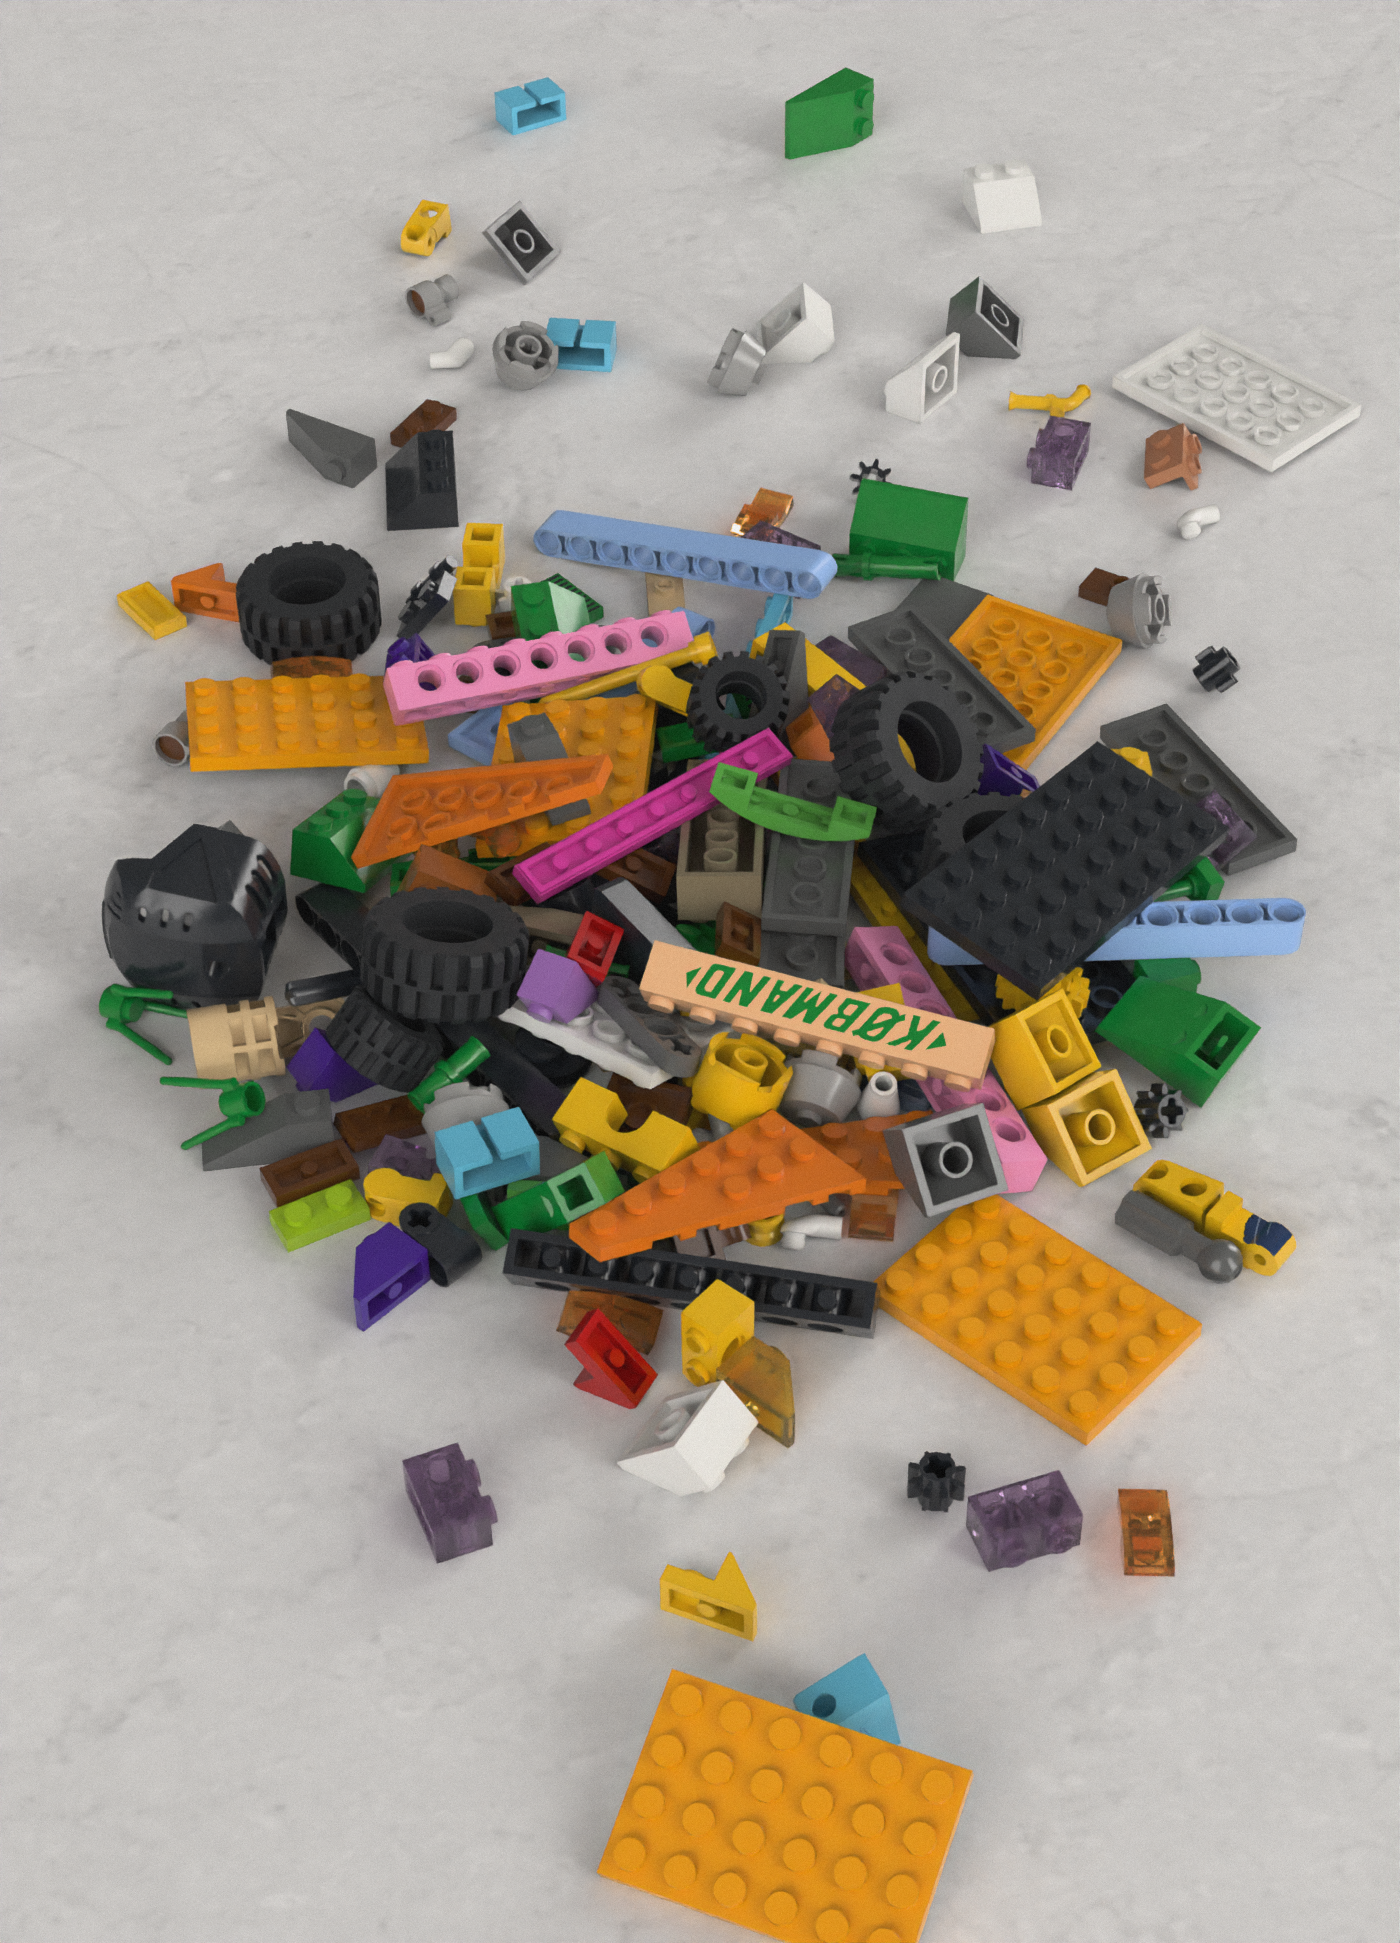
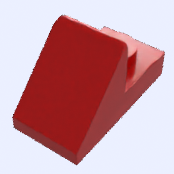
M586 911L564 957L576 961L595 988H597L604 981L625 929Z
M599 1308L586 1312L564 1344L584 1366L573 1385L580 1390L630 1410L638 1406L658 1376L655 1370Z

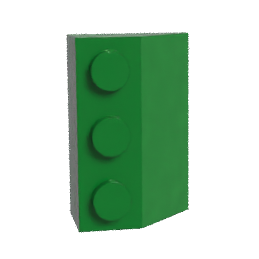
M863 478L849 533V555H863L865 551L874 552V555L941 557L943 565L941 577L954 581L966 554L969 498Z
M550 581L511 586V615L516 639L521 638L525 639V641L540 639L543 635L550 632L572 633L577 632L583 626L590 625L585 597ZM569 654V656L575 661H585V659L580 654ZM531 661L537 668H548L543 661ZM542 697L530 699L529 701L530 703H539Z
M347 789L292 829L290 875L365 893L392 871V864L403 862L414 852L357 869L351 856L380 798L367 796V793L360 789Z

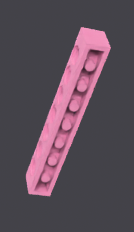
M663 610L654 613L649 618L635 620L633 617H627L616 621L613 625L599 627L597 624H590L572 633L562 634V632L554 631L543 635L540 639L525 641V639L521 638L513 639L506 642L503 646L489 649L487 646H477L469 649L466 653L453 656L449 653H440L432 656L427 661L413 663L411 660L400 661L393 664L391 668H387L383 686L394 724L399 726L545 697L688 647V642L694 640L684 611L672 613L670 610ZM642 639L653 640L658 647H649L644 644ZM606 646L618 648L621 654L610 653ZM569 654H580L585 659V661H575L569 656ZM531 661H543L548 668H537ZM498 667L505 668L511 675L501 676L494 669ZM468 675L474 682L470 684L463 683L457 676ZM429 682L437 689L427 691L421 688L419 683Z
M898 926L854 927L845 948L844 965L860 991L900 983L905 1006L957 1019ZM989 1067L987 1068L981 1090L971 1087L969 1092L953 1090L944 1085L945 1080L927 1076L925 1081L916 1080L936 1113L961 1104L983 1103L1009 1189L998 1194L1030 1192L1033 1190L1048 1159Z

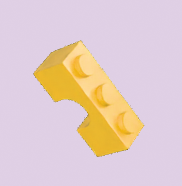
M467 523L462 542L463 567L457 566L455 575L457 581L453 589L455 625L486 626L485 615L495 613V590L500 589L505 564L503 524Z
M582 1077L579 1078L552 1118L554 1125L561 1135L559 1140L563 1145L581 1154L584 1150L593 1155L605 1151L615 1171L622 1168L632 1173V1176L639 1183L648 1180L700 1150L689 1127L655 1111H652L646 1122L639 1129L628 1133L618 1132L628 1114L617 1093Z

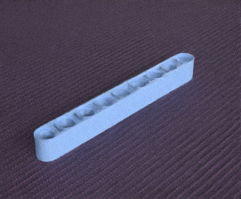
M565 510L553 512L533 536L537 549L550 557L807 599L818 597L837 573V564L834 558L821 550Z
M1290 898L1152 902L1084 961L1292 954L1299 949L1301 944L1306 910L1301 903ZM929 926L927 954L933 962L940 965L983 964Z

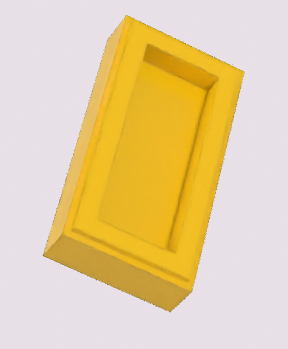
M149 581L116 595L118 606L154 640L187 627L186 616Z

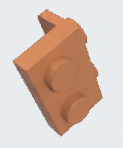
M1184 423L1168 430H1159L1152 434L1151 437L1146 438L1144 480L1150 489L1179 477L1184 478L1191 491L1198 488V474L1202 473L1199 462L1202 446L1195 433L1190 434Z

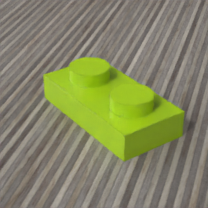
M351 1179L269 1211L270 1223L288 1253L371 1220L370 1208Z

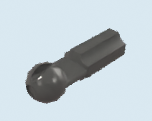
M1130 1190L1122 1199L1115 1213V1224L1170 1256L1181 1254L1197 1263L1200 1273L1210 1282L1217 1284L1229 1283L1241 1273L1243 1257L1240 1249L1233 1242L1225 1239L1210 1240L1194 1230V1222L1139 1190Z

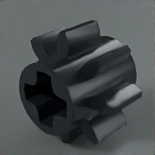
M875 459L873 465L866 467L864 462H859L860 475L851 474L849 478L851 481L857 482V487L853 489L852 495L859 493L863 478L867 479L869 474L876 475V481L886 482V477L890 474L891 469L887 468L883 471L879 468L878 459Z
M1209 646L1195 656L1199 665L1193 668L1192 671L1199 683L1208 692L1217 688L1222 693L1238 682L1233 674L1241 669L1240 665L1226 647L1223 646L1216 651L1213 646Z
M1152 1083L1150 1091H1137L1138 1099L1134 1104V1110L1144 1132H1152L1153 1138H1168L1169 1131H1182L1181 1123L1188 1112V1108L1185 1107L1183 1100L1180 1098L1181 1090H1168L1166 1083Z
M924 1452V1456L919 1464L912 1462L908 1464L907 1497H917L919 1504L922 1506V1511L948 1512V1507L951 1506L953 1499L957 1501L964 1500L965 1466H956L951 1458V1453Z

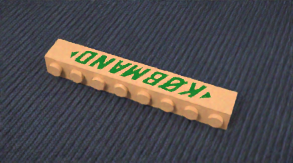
M654 940L639 988L644 1001L648 1002V1006L656 1011L670 1014L673 1013L674 1009L690 1013L689 1017L695 1021L713 1025L715 1020L732 1024L731 1028L733 1030L754 1036L757 1034V1031L774 1035L773 1039L787 1046L798 1047L800 1042L816 1046V1051L825 1052L841 1058L842 1053L858 1057L859 1063L874 1069H883L884 1065L901 1069V1074L915 1080L925 1081L927 1076L945 1080V1086L961 1092H969L970 1087L982 1089L995 1044V1030L990 1027Z

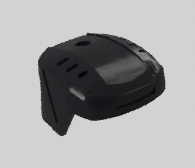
M193 824L152 859L126 858L115 861L106 881L104 900L102 902V928L109 957L113 959L119 971L132 987L172 991L174 996L171 999L149 998L165 1004L195 1009L225 1004L226 1006L239 1004V1001L248 1000L249 1002L258 1001L287 918L288 906L285 879L280 865L271 851L258 840L245 835L218 830L216 827ZM258 860H261L263 864L266 866L272 879L269 878L265 870L259 864ZM141 908L146 910V917L141 915ZM164 909L169 911L167 922L162 920ZM187 913L192 914L190 926L185 924Z

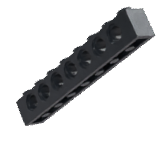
M514 1228L510 1230L502 1272L509 1282L514 1285L684 1310L713 1282L719 1279L754 1301V1321L874 1339L881 1295L878 1283L654 1249L599 1262L567 1236Z

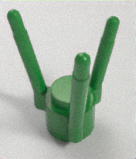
M114 983L104 990L99 1001V1013L102 1017L108 1018L106 1028L120 1032L166 1065L172 1064V1058L125 1024L138 1021L142 1016L143 1010L188 1019L187 1011L184 1009L142 999H171L174 994L170 990L126 987Z
M166 1076L161 1077L159 1080L162 1085L222 1089L223 1091L219 1096L218 1104L220 1111L228 1118L184 1141L181 1144L183 1150L199 1145L233 1127L243 1126L246 1118L260 1115L265 1108V1093L262 1087L254 1081L239 1083L235 1077L222 1080Z

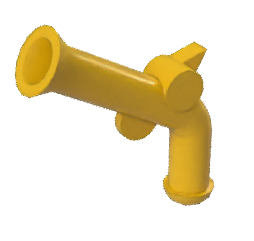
M1085 384L1078 385L1076 390L1067 398H1057L1053 394H1047L1044 397L1017 395L1010 391L1008 411L1015 408L1050 411L1051 417L1061 418L1064 417L1065 412L1075 410L1085 400L1089 399L1091 389Z

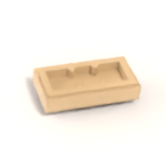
M645 572L648 617L663 610H670L672 612L677 607L685 608L683 578Z

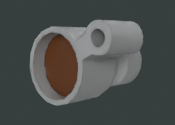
M448 274L435 279L434 282L429 280L420 282L407 288L405 292V300L410 312L420 319L426 317L433 327L451 319V310L445 303L457 299L459 296L458 285L455 279Z
M184 710L176 721L165 725L153 740V750L156 756L167 765L181 766L190 757L187 710Z

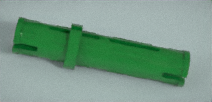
M865 551L863 555L832 554L837 564V573L834 577H863L865 581H872L874 578L881 577L940 580L943 569L941 557L874 555V552Z

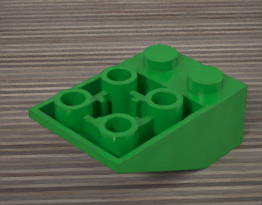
M1139 976L1095 1031L1175 1090H1181L1182 1095L1202 1108L1244 1054L1262 1027L1225 1001Z

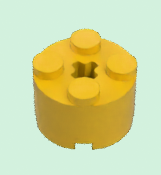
M721 1032L710 1040L692 1083L693 1097L691 1105L701 1113L711 1114L729 1123L730 1127L736 1130L771 1109L777 1112L793 1075L792 1066L787 1069L783 1063L786 1056L770 1042L746 1033H742L740 1039L727 1038L729 1032Z

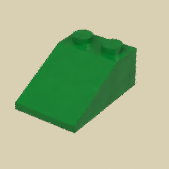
M845 67L786 101L785 158L791 160L852 147L871 136L874 126V79Z

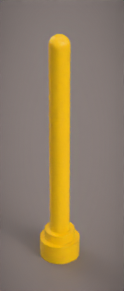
M708 631L694 636V641L688 642V647L542 697L539 703L557 699L566 701L583 700L637 681L639 673L652 665L660 664L673 669L694 662L695 665L702 663L705 666L708 664L709 659L714 656L718 657L717 650Z

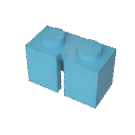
M549 77L524 84V90L520 86H515L494 93L496 120L513 136L566 120L565 92Z
M549 318L546 335L552 340L554 346L558 345L557 369L598 372L612 371L617 352L616 321L586 320L585 325H580L579 319Z
M519 1107L481 1118V1125L475 1126L473 1121H469L434 1132L436 1164L455 1200L540 1174L539 1141Z

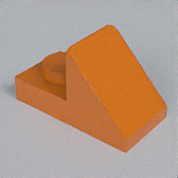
M222 563L212 564L174 576L171 580L174 605L181 612L239 622L235 594L237 583L225 581Z

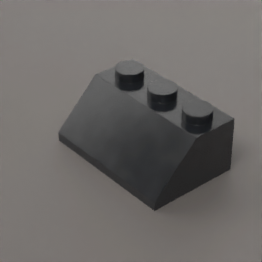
M436 429L428 432H418L385 463L387 531L459 527L453 430L442 431Z

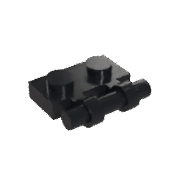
M448 555L443 561H437L429 569V576L424 581H418L410 590L411 595L406 599V605L398 616V620L401 621L397 633L398 638L405 637L407 640L415 633L419 634L449 602L457 578L453 576V571L458 566V562L453 556Z

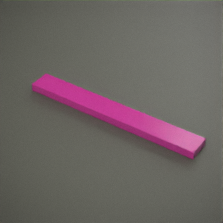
M767 728L515 865L512 874L532 899L539 904L720 804L721 802L709 792L718 762L758 773L757 783L790 765L793 755L775 734Z

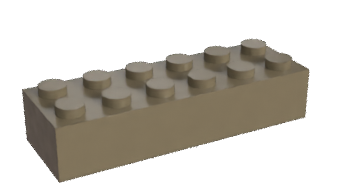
M710 759L688 760L687 772ZM768 777L757 782L755 786L768 790ZM723 803L712 807L681 825L676 874L678 920H689L694 923L716 920V914L724 901L762 919L767 828L740 816Z

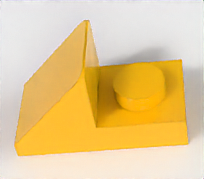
M728 1552L714 1580L705 1577L698 1571L692 1569L684 1570L667 1564L659 1579L661 1610L752 1642L757 1635V1603L732 1552Z

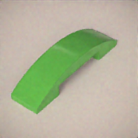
M718 762L709 792L729 809L758 825L783 834L820 841H850L869 838L877 807L837 796L833 809L756 787L755 783L758 773Z

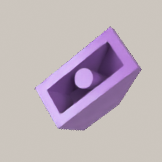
M538 949L518 990L517 996L526 1006V1013L532 1018L543 1023H550L554 1019L567 1024L596 1002L599 992L576 961Z

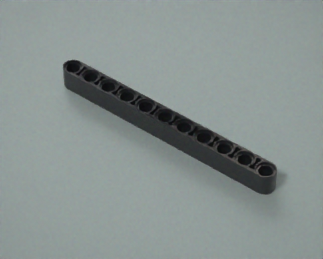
M321 882L295 896V904L302 920L352 969L360 968L363 925L365 916L370 910L348 889ZM473 1020L465 1021L464 1024H452L449 1021H440V1024L432 1023L444 1040L445 1049L441 1055L446 1060L462 1047L471 1036L478 1039L488 1050L490 1057L484 1060L466 1079L476 1087H488L489 1084L497 1086L502 1091L503 1100L508 1104L509 1109L516 1107L521 1109L535 1135L547 1136L561 1143L559 1140L561 1135L554 1125L552 1118L567 1096L486 1020L476 1023Z

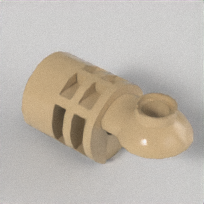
M273 996L263 997V1000L249 1002L248 1000L239 1001V1004L226 1006L225 1004L186 1010L197 1077L222 1080L235 1077L237 1081L249 1079L254 1081L266 1076L276 1075L278 1077L286 1075L284 1058L295 1056L311 1034L309 1030L311 1020L319 1015H325L332 1020L345 1000L338 998L297 1007L288 1005L275 1008Z

